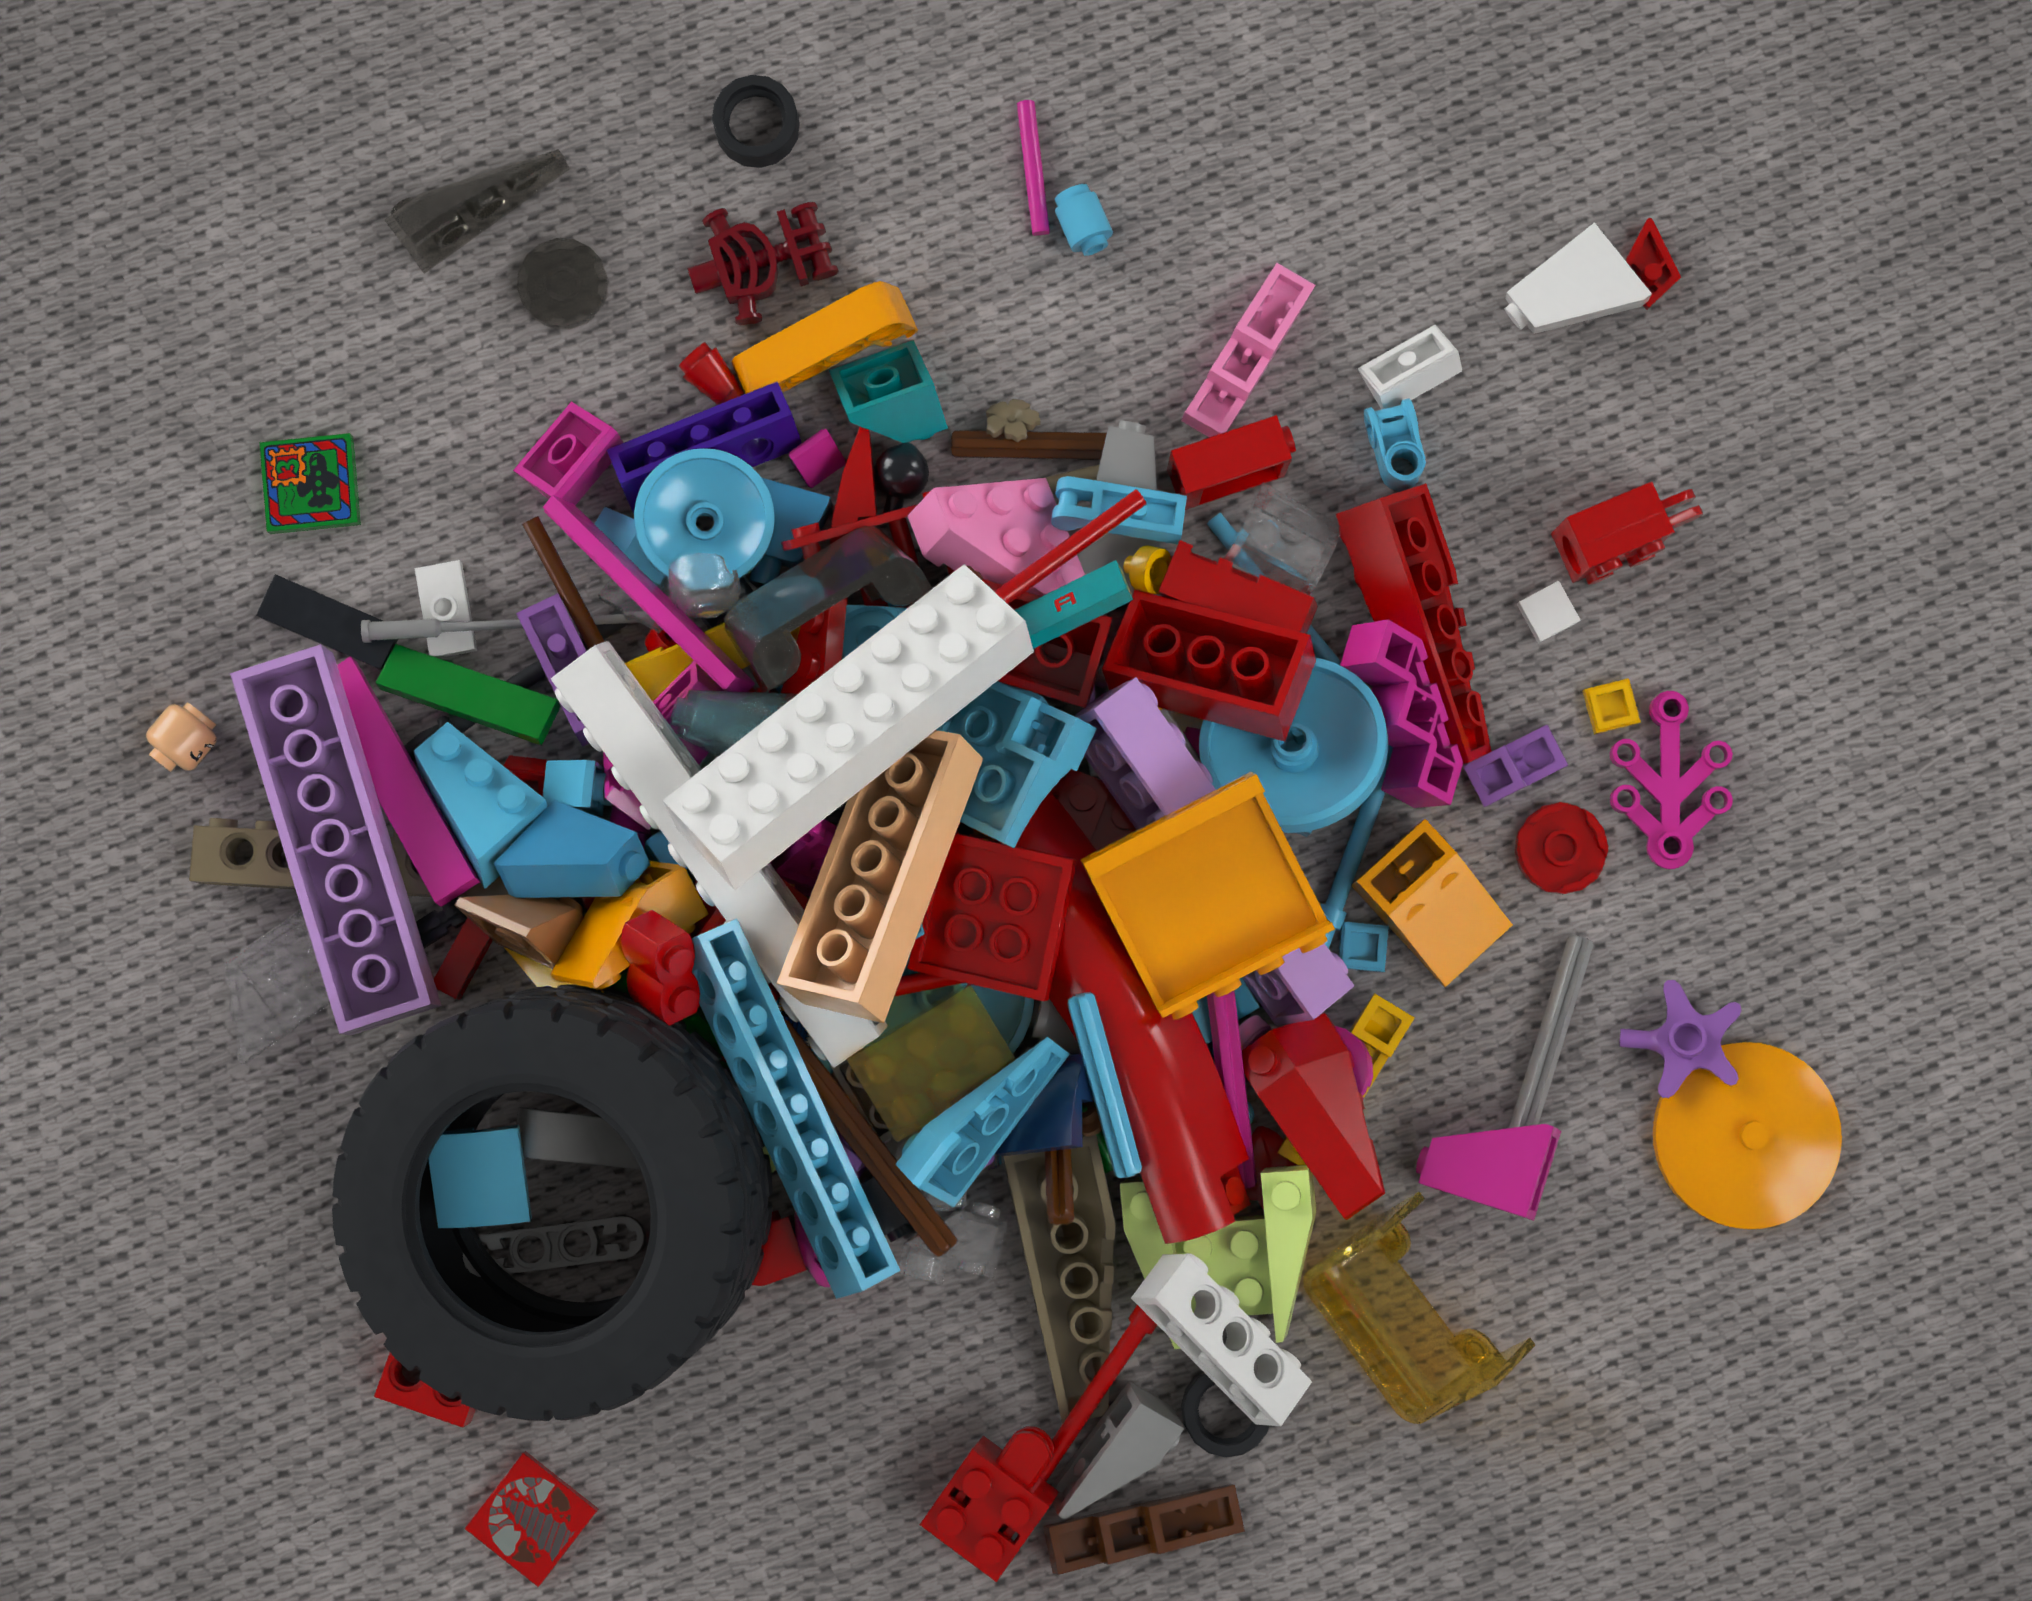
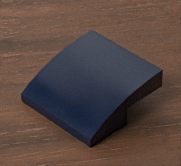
M1081 1054L1069 1055L995 1152L996 1155L1010 1156L1083 1147L1082 1103L1093 1102V1095Z

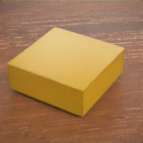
M1629 678L1587 688L1582 691L1594 735L1641 723Z

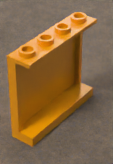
M1249 772L1080 859L1162 1018L1171 1014L1175 1020L1190 1014L1199 1007L1197 1000L1213 992L1216 997H1221L1236 990L1242 985L1240 978L1257 970L1259 975H1263L1277 969L1285 963L1282 956L1298 948L1301 953L1309 952L1327 942L1325 934L1335 930L1332 922L1327 920L1263 794L1265 790L1257 774Z

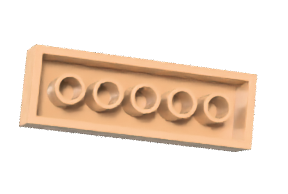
M935 730L847 800L776 983L802 1004L885 1023L984 759L960 734Z

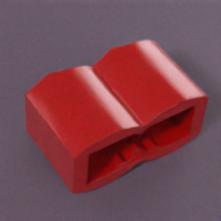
M650 910L625 922L622 929L621 945L624 956L630 963L627 973V987L630 997L660 1018L668 1026L696 1013L700 1001V988L695 975L692 973L695 961V948L690 935L654 910Z

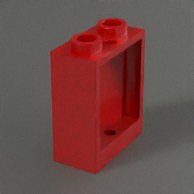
M1275 415L1171 450L1167 472L1175 494L1187 496L1185 510L1283 478L1290 462H1292L1291 453L1296 452L1295 442L1289 427H1281L1278 417Z

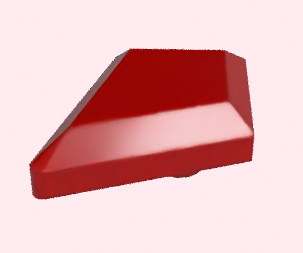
M1648 218L1625 259L1652 293L1649 301L1643 305L1646 310L1681 278L1653 219Z

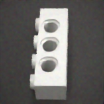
M1189 1253L1163 1254L1131 1299L1254 1424L1282 1426L1312 1383L1300 1370V1361L1290 1352L1280 1349L1269 1338L1271 1335L1269 1329L1257 1319L1249 1317L1238 1306L1240 1303L1238 1297L1229 1289L1218 1285L1207 1274L1209 1271L1208 1267L1202 1260ZM1193 1296L1196 1301V1308L1194 1313L1191 1309V1300ZM1224 1328L1226 1329L1227 1340L1225 1345L1223 1343L1222 1338ZM1255 1361L1257 1362V1366H1258V1370H1257L1256 1376H1255V1374H1254V1363H1255Z

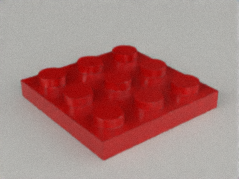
M956 832L922 921L925 934L915 940L908 969L1044 1002L1049 1000L1078 859L1020 846L1013 848L1002 842Z

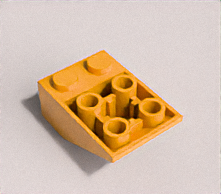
M1426 819L1414 826L1351 884L1353 889L1444 987L1448 986L1513 926L1458 853Z
M649 861L651 865L621 897H595L550 973L553 980L596 990L607 988L616 983L621 978L620 972L630 965L624 956L621 945L624 923L650 910H654L688 934L693 932L696 928L694 923L708 915V912L686 868L681 867L679 864Z

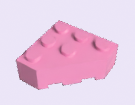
M1046 478L933 488L908 515L909 522L924 558L938 567L944 563L954 571L963 564L971 566L974 571L980 572L984 579L1001 584L1008 582L1070 537L1068 531L1057 529L1051 524L1052 511L1057 504ZM1076 555L1027 592L1044 596L1084 576L1085 573L1078 556Z

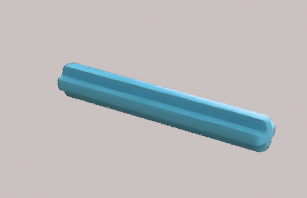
M1091 992L1080 993L1069 998L1067 1004L1115 1176L1117 1178L1131 1177L1141 1171L1142 1165L1095 995Z

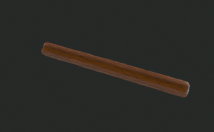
M784 1020L834 1127L932 1254L936 1257L946 1254L957 1244V1237L920 1189L896 1166V1158L790 1021Z

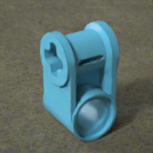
M1410 398L1401 400V405L1374 411L1372 407L1364 409V422L1369 442L1374 449L1380 476L1384 484L1395 491L1413 488L1419 481L1426 460L1412 401ZM1397 458H1404L1412 464L1414 472L1409 475H1401L1393 469L1391 461Z

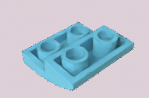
M519 1125L474 1130V1127L444 1131L428 1158L438 1228H468L530 1222L532 1214Z

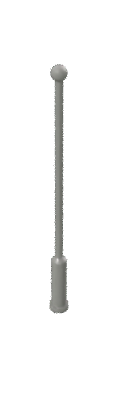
M690 606L681 609L693 622L696 621L697 615ZM647 613L592 616L596 625L655 622ZM437 619L380 622L362 620L361 636L363 643H371L372 640L438 637L442 632L523 628L519 619L441 623Z

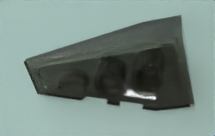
M557 149L423 192L414 199L412 197L405 198L392 208L391 215L385 219V222L425 274L570 168L562 153Z

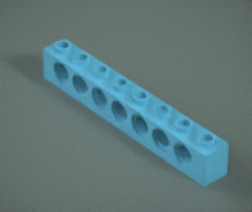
M736 918L692 938L695 948V961L692 973L695 975L700 988L699 1004L836 1299L862 1292L901 1271L738 919Z

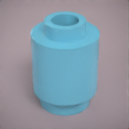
M1087 184L1075 185L1059 193L1055 197L1057 205L1055 214L1073 252L1082 251L1084 256H1089L1105 249L1108 246L1107 240L1112 236L1113 230L1097 194L1090 192Z

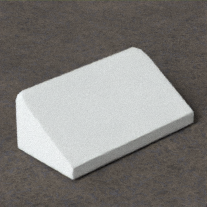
M1433 325L1358 368V371L1380 408L1386 409L1401 405V400L1408 398L1412 400L1462 372V366L1458 350L1436 325Z

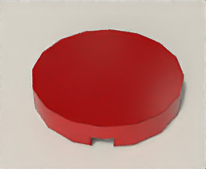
M1558 802L1540 807L1525 819L1517 832L1515 855L1519 869L1531 884L1545 892L1564 895L1583 890L1599 877L1605 865L1609 846L1604 828L1592 813L1576 805Z

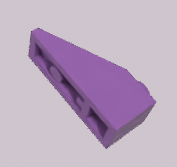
M558 593L516 613L554 692L557 687L550 678L587 651ZM561 705L581 745L589 744L583 733L585 726L575 712L570 713Z

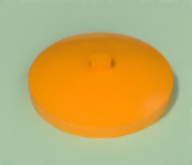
M1753 1042L1721 1045L1725 1057L1738 1074L1739 1079L1736 1084L1730 1086L1710 1071L1696 1069L1686 1077L1673 1096L1669 1098H1662L1660 1096L1653 1121V1146L1659 1169L1666 1183L1680 1201L1698 1215L1712 1222L1739 1229H1763L1786 1223L1798 1217L1816 1203L1829 1186L1836 1172L1841 1153L1842 1132L1835 1101L1817 1073L1804 1061L1783 1049Z

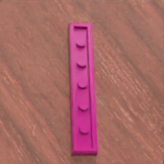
M554 495L550 497L542 507L545 509L544 512L723 690L745 696L755 685V682L573 503Z
M350 656L339 663L337 667L379 803L434 902L442 907L481 881L360 666Z

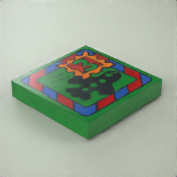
M350 433L259 442L266 530L269 534L361 525L354 438Z

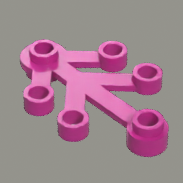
M1676 691L1660 693L1654 697L1649 706L1651 720L1660 727V776L1640 757V748L1635 741L1622 739L1613 744L1610 749L1612 763L1617 767L1625 768L1660 804L1659 822L1640 804V794L1635 787L1621 785L1614 789L1610 795L1611 807L1616 812L1625 814L1648 837L1646 845L1648 856L1655 865L1663 869H1676L1685 865L1693 854L1694 844L1692 838L1715 815L1727 812L1733 803L1732 795L1728 789L1721 786L1713 787L1703 794L1702 804L1680 823V803L1714 770L1727 766L1731 762L1733 754L1731 747L1726 742L1713 741L1703 748L1701 757L1680 777V724L1686 720L1689 706L1685 697ZM1666 701L1676 703L1678 713L1675 717L1668 716L1664 712L1663 705ZM1625 745L1631 749L1632 758L1630 761L1625 762L1618 757L1617 750L1619 746ZM1712 747H1718L1723 751L1724 759L1722 763H1715L1711 760L1709 753ZM1620 791H1627L1632 796L1630 807H1623L1618 803L1617 797ZM1712 793H1719L1724 798V805L1721 809H1715L1710 804ZM1668 837L1674 838L1678 842L1679 847L1675 854H1669L1664 849V841Z

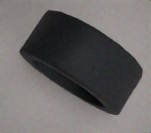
M748 75L735 79L721 90L714 102L712 122L719 146L730 159L743 166L762 168L777 164L790 154L798 140L800 122L794 99L783 84L768 76ZM755 96L765 97L774 102L780 109L783 118L782 129L778 136L768 144L760 146L745 145L739 142L732 134L729 125L730 115L734 107L742 100Z
M1201 1371L1194 1376L1186 1387L1181 1404L1183 1424L1194 1443L1210 1454L1225 1458L1244 1455L1257 1447L1267 1434L1269 1425H1256L1252 1421L1245 1432L1232 1438L1214 1436L1204 1428L1200 1421L1198 1408L1201 1397L1215 1383Z

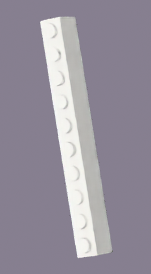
M606 641L594 645L550 678L557 687L555 695L558 701L570 713L575 712L584 724L583 733L587 741L597 751L601 752L603 750L613 764L611 771L617 782L624 789H631L642 804L640 812L644 819L654 829L659 828L670 842L668 850L673 859L681 867H688L698 881L696 888L703 900L708 905H715L726 919L724 924L736 918L738 919L768 984L772 983L782 996L780 1002L786 1014L794 1022L800 1021L809 1033V1044L815 1054L823 1061L828 1059L833 1068H835L878 1038L888 1027L886 1022L880 1023L802 1004L776 984L804 914V909L770 863L734 890L677 830L663 799L702 769L610 642Z

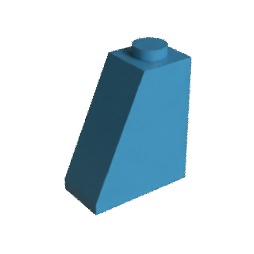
M556 800L494 862L509 895L515 898L621 897L651 865L637 832Z

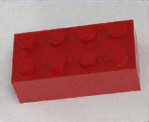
M1134 590L1133 600L1129 602L1102 667L1109 690L1137 677L1140 683L1147 685L1153 691L1158 700L1157 707L1165 708L1166 710L1285 742L1316 663L1311 635Z

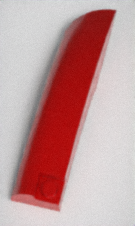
M1050 791L1032 815L1016 846L1078 859L1049 999L1077 1041L1067 1004L1068 999L1080 993L1091 992L1095 995L1141 1161L1142 1169L1140 1174L1165 1244L1183 1242L1210 1234L1235 1222L1234 1215L1251 1205L1238 1169V1165L1247 1161L1249 1156L1234 1113L1192 1012L1174 1020L1171 1014L1162 1018L1156 1009L1080 859L1096 852V849Z

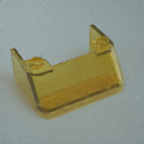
M1420 1192L1374 1218L1318 1261L1305 1273L1303 1278V1285L1307 1295L1394 1411L1402 1419L1413 1424L1424 1423L1497 1386L1535 1347L1532 1339L1528 1338L1500 1353L1491 1340L1478 1330L1464 1329L1453 1334L1398 1262L1409 1252L1411 1247L1410 1235L1401 1221L1425 1200Z

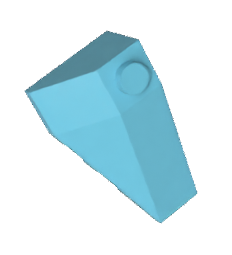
M1046 1037L926 1124L919 1133L911 1136L902 1149V1156L897 1161L896 1166L919 1189L955 1207L1070 1053Z

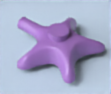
M1667 980L1663 988L1667 1004L1665 1023L1660 1028L1651 1031L1620 1029L1619 1047L1649 1049L1661 1054L1664 1060V1070L1658 1085V1093L1662 1098L1673 1096L1686 1077L1696 1069L1708 1070L1730 1086L1736 1084L1739 1079L1736 1070L1725 1057L1721 1047L1724 1033L1740 1016L1742 1009L1740 1004L1736 1002L1728 1003L1713 1014L1701 1015L1692 1007L1681 985L1675 980Z

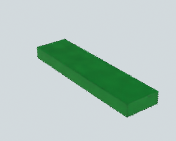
M395 644L376 681L379 689L541 746L561 708L558 699L398 644Z

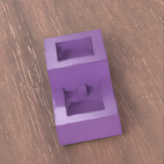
M1545 725L1463 767L1483 806L1486 807L1568 766V763L1549 726Z

